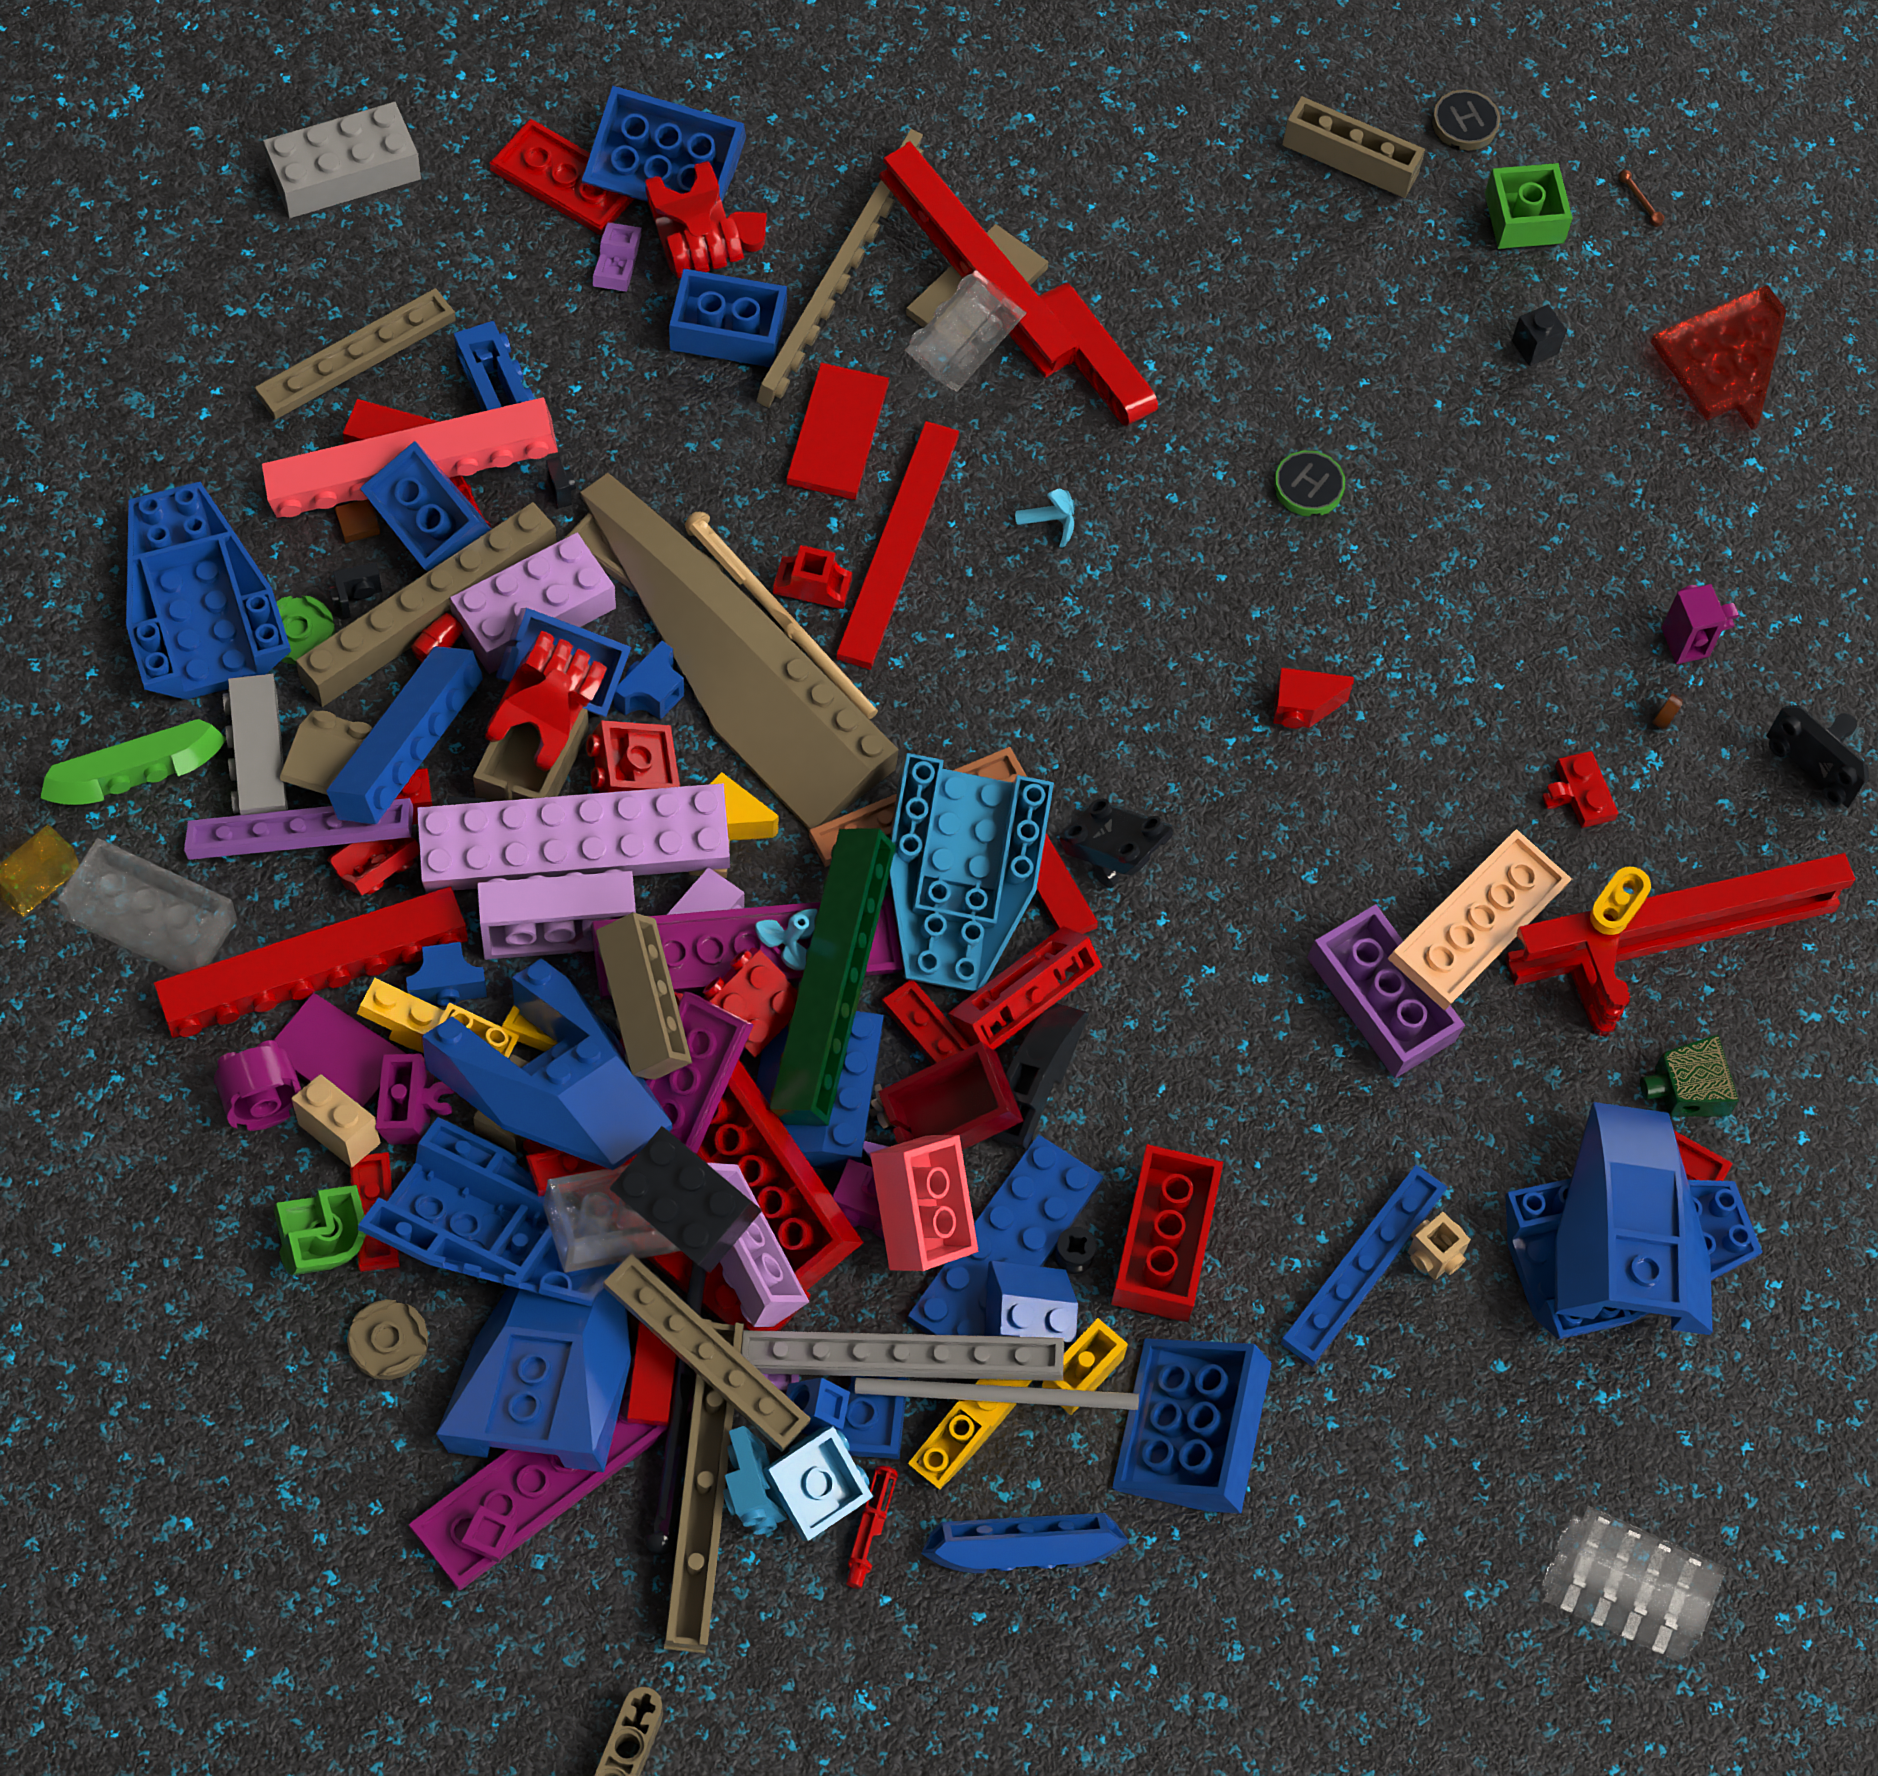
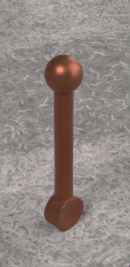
M1626 169L1622 170L1618 175L1619 180L1628 185L1649 213L1651 225L1655 227L1661 226L1664 221V215L1653 209L1631 179V172Z

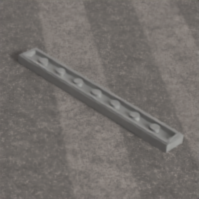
M743 1330L740 1354L762 1374L1063 1381L1064 1338Z

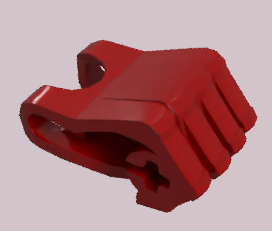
M708 161L694 165L695 183L691 190L684 194L665 187L660 176L645 180L647 200L671 272L677 278L682 277L683 268L708 272L710 271L709 265L713 269L727 266L726 258L730 262H736L744 258L733 217L726 218L719 196L718 180Z
M541 631L521 660L484 734L487 740L497 742L505 737L511 726L525 722L531 723L538 730L540 736V744L534 756V763L538 769L545 772L554 765L564 749L569 733L583 706L586 707L592 701L607 668L597 661H593L589 665L588 661L591 656L581 649H577L571 655L572 644L566 640L559 639L557 644L554 645L552 643L555 638L551 634Z

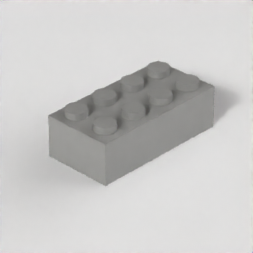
M396 102L263 140L267 165L289 219L421 179L418 153Z

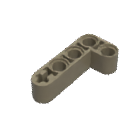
M639 1687L628 1694L594 1776L641 1775L663 1717L661 1697L655 1690L649 1687ZM644 1703L650 1704L651 1713L646 1712L640 1723V1731L635 1728L637 1723L636 1708L641 1709ZM630 1741L638 1745L640 1748L639 1752L632 1758L620 1757L616 1753V1749L623 1742Z

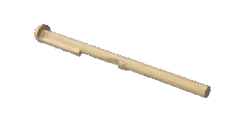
M704 512L690 514L685 522L688 535H695L740 585L743 584L781 625L784 633L802 648L823 673L869 720L872 719L878 710L708 525L710 516Z

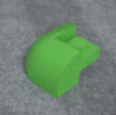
M357 1185L318 1190L313 1198L278 1202L273 1209L282 1243L279 1253L282 1263L290 1275L331 1270L345 1264L360 1251L366 1237L365 1233L358 1230V1225L364 1218V1212Z

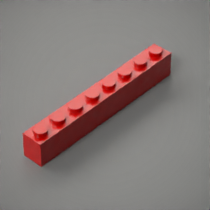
M450 886L154 982L172 1038L178 1036L189 1037L199 1033L202 1028L215 1024H230L240 1016L254 1011L266 1012L276 1007L277 1004L291 999H306L315 991L327 987L339 988L347 985L352 979L364 975H379L385 972L388 967L397 964L418 962L423 959L422 947L468 942L466 924Z

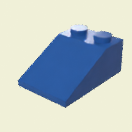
M416 441L410 444L360 488L423 569L428 572L492 530L474 506Z

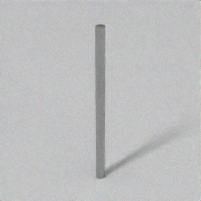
M858 1377L855 1381L856 1394L1138 1410L1139 1394Z

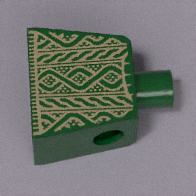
M1714 1035L1663 1053L1655 1066L1656 1075L1640 1078V1090L1643 1098L1647 1100L1663 1097L1667 1112L1672 1117L1730 1116L1739 1102L1719 1035Z

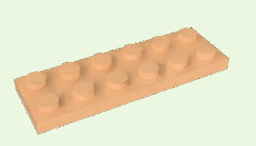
M1516 829L1393 951L1388 960L1445 1011L1517 937L1518 928L1529 925L1568 885L1572 878Z

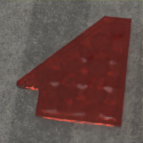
M1766 285L1653 335L1650 343L1707 421L1736 408L1751 430L1757 428L1761 418L1787 310L1771 288Z

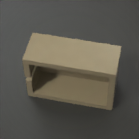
M582 708L569 733L564 749L554 765L545 772L538 769L534 763V756L540 744V736L538 730L531 723L525 722L511 726L502 740L497 742L490 741L473 776L476 798H486L487 802L557 797L589 732L587 709Z

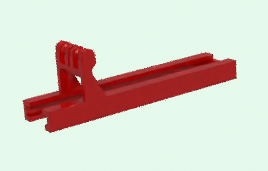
M1842 853L1648 897L1626 928L1615 935L1603 934L1595 929L1590 920L1591 910L1524 925L1518 928L1516 934L1518 939L1522 940L1525 949L1508 952L1505 961L1514 986L1571 973L1590 1025L1593 1026L1592 1030L1598 1036L1607 1037L1611 1032H1614L1616 1022H1619L1624 1013V1007L1628 1005L1631 998L1626 982L1616 978L1614 973L1615 962L1836 912L1840 905L1838 896L1843 889L1850 888L1856 878L1846 854ZM1603 915L1605 919L1615 921L1611 915Z

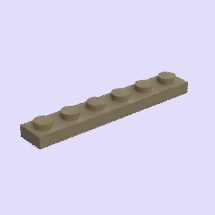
M435 288L256 386V396L276 420L456 320L455 311Z
M631 1254L603 1282V1287L781 1452L810 1423L811 1418L634 1255Z

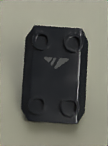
M1789 705L1780 710L1766 735L1769 739V748L1779 757L1788 755L1825 788L1823 794L1829 803L1835 806L1842 803L1845 807L1849 808L1856 801L1861 789L1869 780L1868 765L1843 743L1846 737L1852 735L1857 728V721L1852 715L1842 713L1837 716L1831 727L1825 728L1800 705Z
M1101 798L1092 802L1085 812L1065 830L1059 839L1067 855L1090 862L1096 871L1098 880L1105 887L1111 889L1119 882L1118 876L1120 874L1134 875L1150 860L1149 856L1160 845H1165L1173 836L1171 824L1162 822L1158 816L1148 817L1111 805L1107 799Z

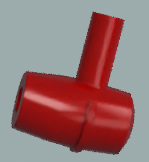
M444 613L420 632L419 637L411 645L412 652L423 663L435 646L451 648L464 629L455 617Z

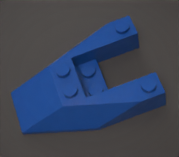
M542 958L512 977L514 1005L520 1010V1015L550 1036L558 1044L522 1068L514 1064L453 1016L422 1036L426 1070L502 1129L597 1165L615 1170L638 1154L661 1126L668 1131L673 1129L672 1122L644 1078L634 1076L631 1073L630 1067L625 1060L626 1050L571 981Z

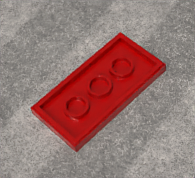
M531 118L490 162V171L600 236L604 234L607 222L613 223L635 199L583 184L582 178L591 153Z
M826 363L820 364L787 475V485L856 500L889 386L888 377Z

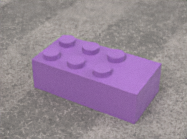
M1375 904L1316 939L1307 959L1395 1079L1456 1042L1465 1024L1451 1005L1444 1011L1388 960V957L1403 940Z

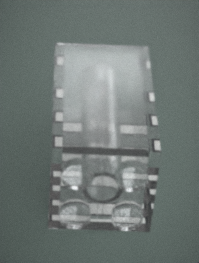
M1587 1506L1580 1517L1572 1516L1568 1527L1565 1526L1556 1546V1549L1560 1551L1554 1563H1550L1542 1581V1585L1548 1587L1543 1601L1681 1663L1701 1640L1727 1568L1593 1507Z

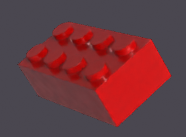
M1149 1144L1146 1145L1111 1305L1189 1322L1194 1307L1223 1161Z

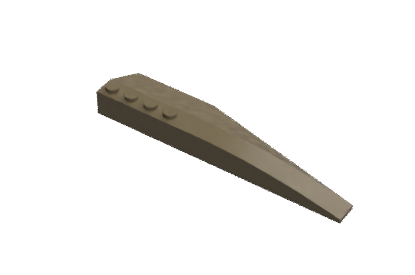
M606 473L580 492V496L600 532L602 531L608 540L612 553L625 570L632 588H635L641 598V604L662 641L673 648V657L677 662V667L682 676L687 679L700 708L702 707L708 716L709 724L715 734L808 830L831 821L896 770L899 749L751 599L677 530L609 473Z

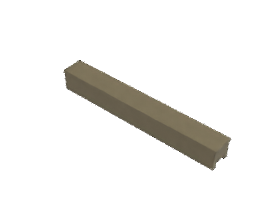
M703 1319L739 1353L741 1352L743 1323L730 1325L713 1323L709 1319ZM697 1373L694 1384L664 1649L705 1654L708 1645L724 1504L723 1490L726 1486L725 1475L727 1474L729 1459L727 1446L730 1445L731 1441L729 1431L732 1430L734 1407Z

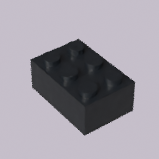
M663 1126L659 1128L609 1188L697 1265L711 1273L762 1212L761 1208Z

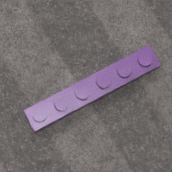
M410 798L395 799L377 824L338 820L333 806L188 821L184 851L188 860L407 838L411 837L414 807Z

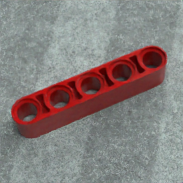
M1065 282L1039 295L1080 345L1073 362L1124 426H1128L1157 411L1158 401L1151 387L1069 283Z

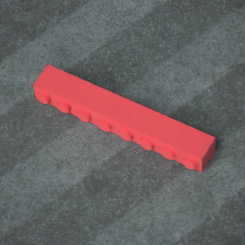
M543 397L263 463L262 469L267 500L277 518L295 517L302 512L314 509H329L336 504L348 501L366 500L368 498L360 488L414 441L423 448L448 478L458 475L469 476L477 471L492 467H507L514 462L526 459H541L548 454L558 452L551 415Z

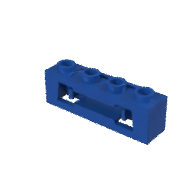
M494 321L454 333L456 355L481 412L501 407L487 373L494 371L493 360L497 363L498 378L510 405L534 400L531 389L529 387L524 389L521 380L524 378L518 360L512 361L508 354L511 352V347L506 333H499Z

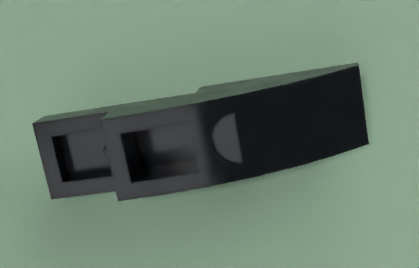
M1055 1003L1045 1010L1034 1024L1006 1073V1078L1023 1122L991 1136L993 1140L1028 1150L1054 1082L1062 1083L1089 1016L1086 1011Z

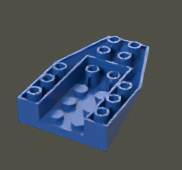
M509 1286L475 1339L436 1433L448 1453L487 1458L490 1447L558 1455L565 1468L604 1472L631 1363L626 1308L605 1288L602 1289L592 1306H586Z

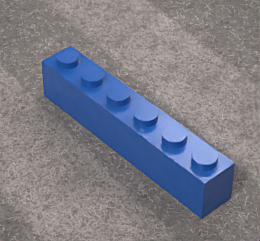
M438 646L432 649L326 790L338 820L377 824L483 680L481 669L478 666L473 650Z

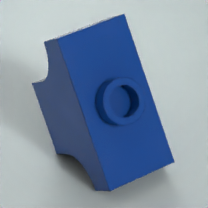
M661 641L641 662L636 661L630 666L625 678L617 686L614 694V707L626 716L630 712L644 710L661 720L684 696V677L672 669L674 667L672 647Z
M461 942L422 947L423 964L420 970L414 975L406 977L408 994L430 1004L447 1006L449 1002L455 1005L461 1000L487 997L483 967L472 966L465 961L462 955Z

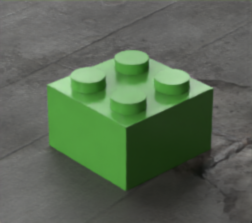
M1559 163L1493 168L1484 194L1498 249L1565 243L1573 218Z

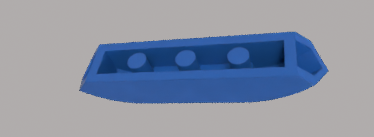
M1105 1513L941 1522L930 1533L921 1554L941 1566L967 1573H985L987 1569L992 1568L1010 1571L1016 1567L1027 1566L1048 1569L1062 1564H1066L1067 1569L1082 1567L1103 1560L1119 1551L1130 1541L1116 1522Z

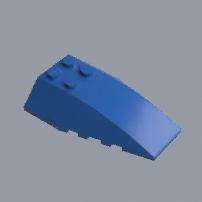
M437 1117L418 1143L416 1163L389 1200L385 1201L378 1197L358 1225L359 1231L428 1265L586 1306L593 1305L604 1288L603 1282L616 1270L629 1249V1245L592 1216L588 1215L585 1217L574 1209V1202L564 1194L558 1196L552 1192L538 1197L530 1172L528 1173L519 1166L517 1158L509 1151Z

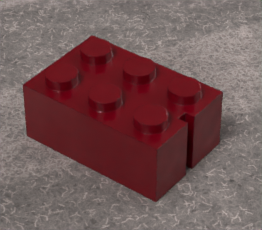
M982 1041L878 1091L889 1122L896 1126L892 1130L898 1144L929 1135H959L961 1148L964 1150L1023 1122L997 1052Z

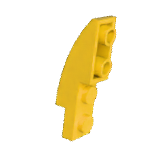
M374 978L357 1012L358 1015L392 1030L389 1040L424 1053L422 1036L452 1016L507 1058H509L519 1038L515 1033L450 1002L446 1009L442 1010L377 978Z
M979 1379L976 1384L1028 1387L1032 1380ZM959 1400L908 1464L940 1490L975 1454L1017 1403Z

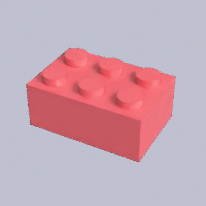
M959 1135L923 1136L870 1153L889 1270L925 1271L979 1252Z

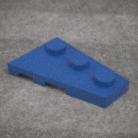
M852 1376L851 1384L847 1390L850 1392L844 1427L840 1431L849 1443L850 1449L848 1453L850 1456L899 1459L906 1397L856 1394L855 1381L857 1377L908 1380V1377Z

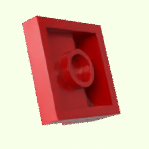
M601 720L594 732L588 736L586 743L587 755L594 757L596 766L591 773V786L593 789L599 790V793L680 787L671 725Z
M752 947L749 951L747 949L742 950L730 962L732 968L723 978L718 976L705 987L703 999L754 1024L744 1049L752 1057H756L789 1023L797 1001V990L785 979L786 976L760 949Z

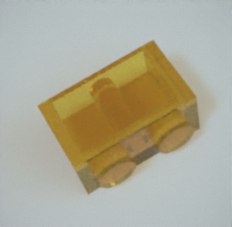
M47 824L0 864V897L21 917H24L81 869L74 848Z

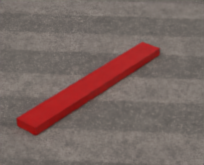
M925 421L837 651V660L872 669L958 441L959 430Z

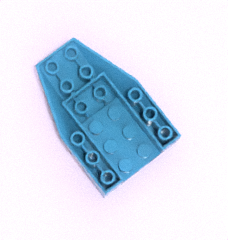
M907 753L900 766L890 838L896 845L889 873L905 979L975 993L986 984L1036 892L1054 782L1017 775L1013 783L942 769L944 760Z

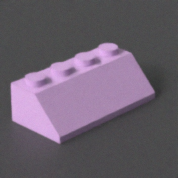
M707 1163L760 1208L738 1165ZM761 1212L721 1259L720 1263L723 1267L722 1273L725 1281L735 1290L742 1303L740 1308L746 1320L753 1327H773L809 1303V1300L763 1212Z

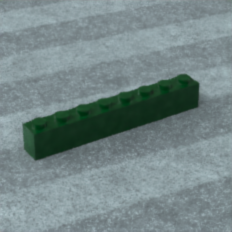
M880 828L839 829L836 843L832 847V860L828 876L823 883V897L819 912L815 916V929L811 945L806 952V965L802 981L797 988V1001L793 1016L789 1020V1033L784 1052L780 1056V1069L776 1085L770 1097V1110L787 1125L829 1126L896 845Z

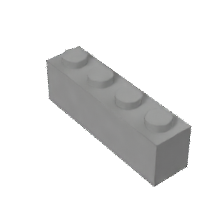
M274 674L229 678V693H223L225 716L231 715L232 725L225 726L228 748H234L235 758L228 759L231 781H237L238 791L231 792L233 813L249 815L288 811L286 782L280 780L284 760L278 694Z

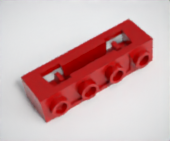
M1063 926L948 1014L956 1030L970 1046L982 1041L994 1050L1103 966L1089 937ZM1065 971L1075 973L1067 981H1065ZM1058 980H1060V981H1065V982L1060 985V983L1058 982ZM1010 1017L1012 1022L1006 1026L1007 1022L1004 1020ZM995 1024L1004 1027L995 1035H993L990 1029Z

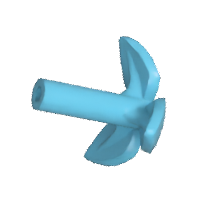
M1056 489L1048 493L1049 499L1055 506L1018 510L1015 512L1017 525L1059 520L1063 524L1060 548L1065 547L1074 530V519L1072 516L1074 515V507L1070 493L1067 490Z
M806 909L797 912L790 917L786 931L774 920L757 922L755 924V931L758 938L768 947H775L783 943L785 947L780 957L782 961L794 970L804 971L807 950L798 944L797 940L808 939L812 936L815 929L814 920L818 911L817 909Z

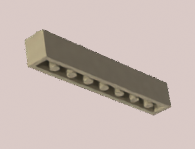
M532 502L298 658L296 664L301 684L321 707H324L410 649L411 645L419 637L420 632L444 613L452 615L450 597L557 543L555 525Z

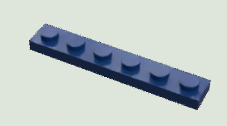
M1415 1165L1285 1334L1280 1344L1313 1367L1410 1240L1411 1233L1426 1219L1448 1187Z

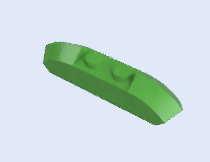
M200 719L193 720L52 765L44 778L40 798L68 805L90 804L103 801V796L109 794H121L128 791L131 787L146 782H159L174 773L177 776H181L191 772L213 757L227 739L212 724Z

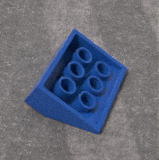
M612 85L582 183L648 202L645 190L646 179L660 176L665 187L684 194L689 192L695 183L694 165L708 161L718 180L719 196L721 201H723L737 168L746 139L744 123Z
M856 1011L829 1126L787 1125L779 1118L813 1168L843 1172L848 1159L862 1163L863 1145L868 1126L870 1101L873 1094L884 1015ZM788 1024L762 1050L756 1085L770 1106L771 1092L775 1088L780 1069V1056L784 1052L789 1033Z
M1145 1338L1133 1393L1139 1394L1138 1410H1129L1112 1488L1115 1491L1201 1511L1241 1514L1272 1364L1255 1344Z

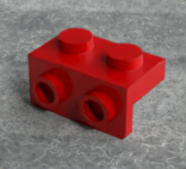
M410 837L349 843L329 856L328 861L345 888L363 896L364 894L369 895L379 890L384 885L383 880L394 872L399 873L412 866L415 862L414 858L420 854V846L415 839Z

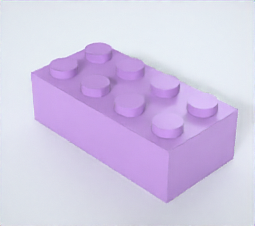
M578 533L450 597L452 616L462 625L464 629L462 635L489 674L499 669L506 647H515L516 642L510 640V636L521 608H530L577 627H581L616 609L615 586Z
M612 869L603 873L585 875L573 872L559 877L534 875L520 880L495 878L488 882L478 883L480 927L485 960L594 951L590 927L593 921L620 919L632 912L636 913L632 871L623 872Z

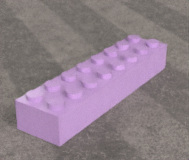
M724 783L417 808L421 874L426 893L450 886L452 890L478 889V883L488 882L495 878L520 880L534 875L559 877L573 872L585 875L603 873L612 869L623 872L632 871L633 876L701 871L706 870L708 867L712 870L730 868Z

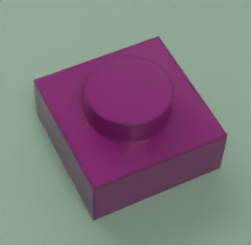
M479 1505L461 1541L462 1547L500 1563L518 1527L517 1521Z

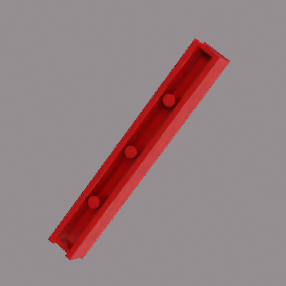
M908 141L905 146L884 157L883 162L887 169L879 173V178L1043 377H1048L1067 364L1071 365L1080 345L911 141Z

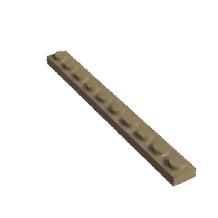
M910 129L900 148L905 146L908 141H911L921 155H923L924 150L919 148L923 134ZM882 180L873 192L761 383L757 403L769 408L775 397L780 399L783 397L790 383L787 376L791 370L794 372L799 370L805 357V353L802 352L806 344L809 346L814 344L821 329L817 325L821 318L827 320L831 315L836 303L832 299L836 292L841 295L843 294L851 277L848 275L850 268L857 269L866 251L862 249L866 242L872 244L879 231L880 225L877 224L880 217L885 219L888 217L895 200L892 199L893 193Z

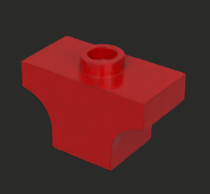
M800 545L796 556H782L773 585V594L844 609L852 581V572L843 569L837 564L835 560L836 553Z

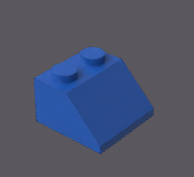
M990 1261L988 1263L984 1336L1064 1338V1347L1075 1343L1078 1302L1066 1270Z

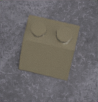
M313 710L299 725L282 769L280 780L328 795L326 790L373 728L364 722H351L338 718L328 711Z

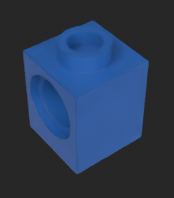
M822 1377L788 1384L786 1396L811 1418L810 1423L801 1431L802 1433L810 1435L819 1428L834 1426L835 1430H843L850 1395L849 1391Z

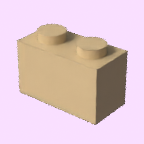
M318 1075L291 1098L298 1125L351 1168L381 1143L378 1131L375 1129V1117L323 1075Z

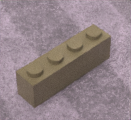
M1301 96L1287 121L1282 144L1287 148L1403 198H1406L1419 174L1425 149L1303 96Z
M632 912L597 929L598 952L604 962L608 978L607 988L613 998L617 1014L616 1024L622 1034L626 1050L625 1060L630 1067L631 1073L634 1076L656 1080L692 1063L656 919Z

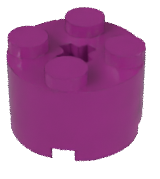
M264 1041L255 1048L247 1049L240 1053H227L218 1059V1069L214 1075V1084L228 1123L232 1127L238 1129L237 1124L246 1125L248 1131L263 1130L276 1126L291 1117L289 1110L294 1107L291 1098L302 1089L289 1054L279 1048L276 1041Z

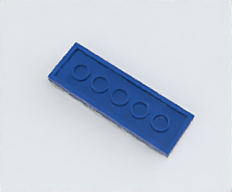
M1038 1134L974 1223L979 1252L945 1263L909 1313L907 1321L927 1335L984 1336L988 1263L990 1261L1042 1267L1057 1247L1060 1234L1065 1229L1071 1227L1102 1183L1104 1176Z

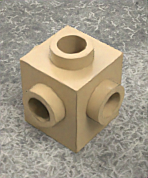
M1444 1212L1431 1222L1428 1219L1423 1221L1410 1235L1413 1241L1408 1253L1411 1255L1412 1263L1419 1271L1425 1274L1428 1273L1434 1280L1444 1272L1448 1275L1453 1274L1466 1261L1463 1254L1471 1239Z

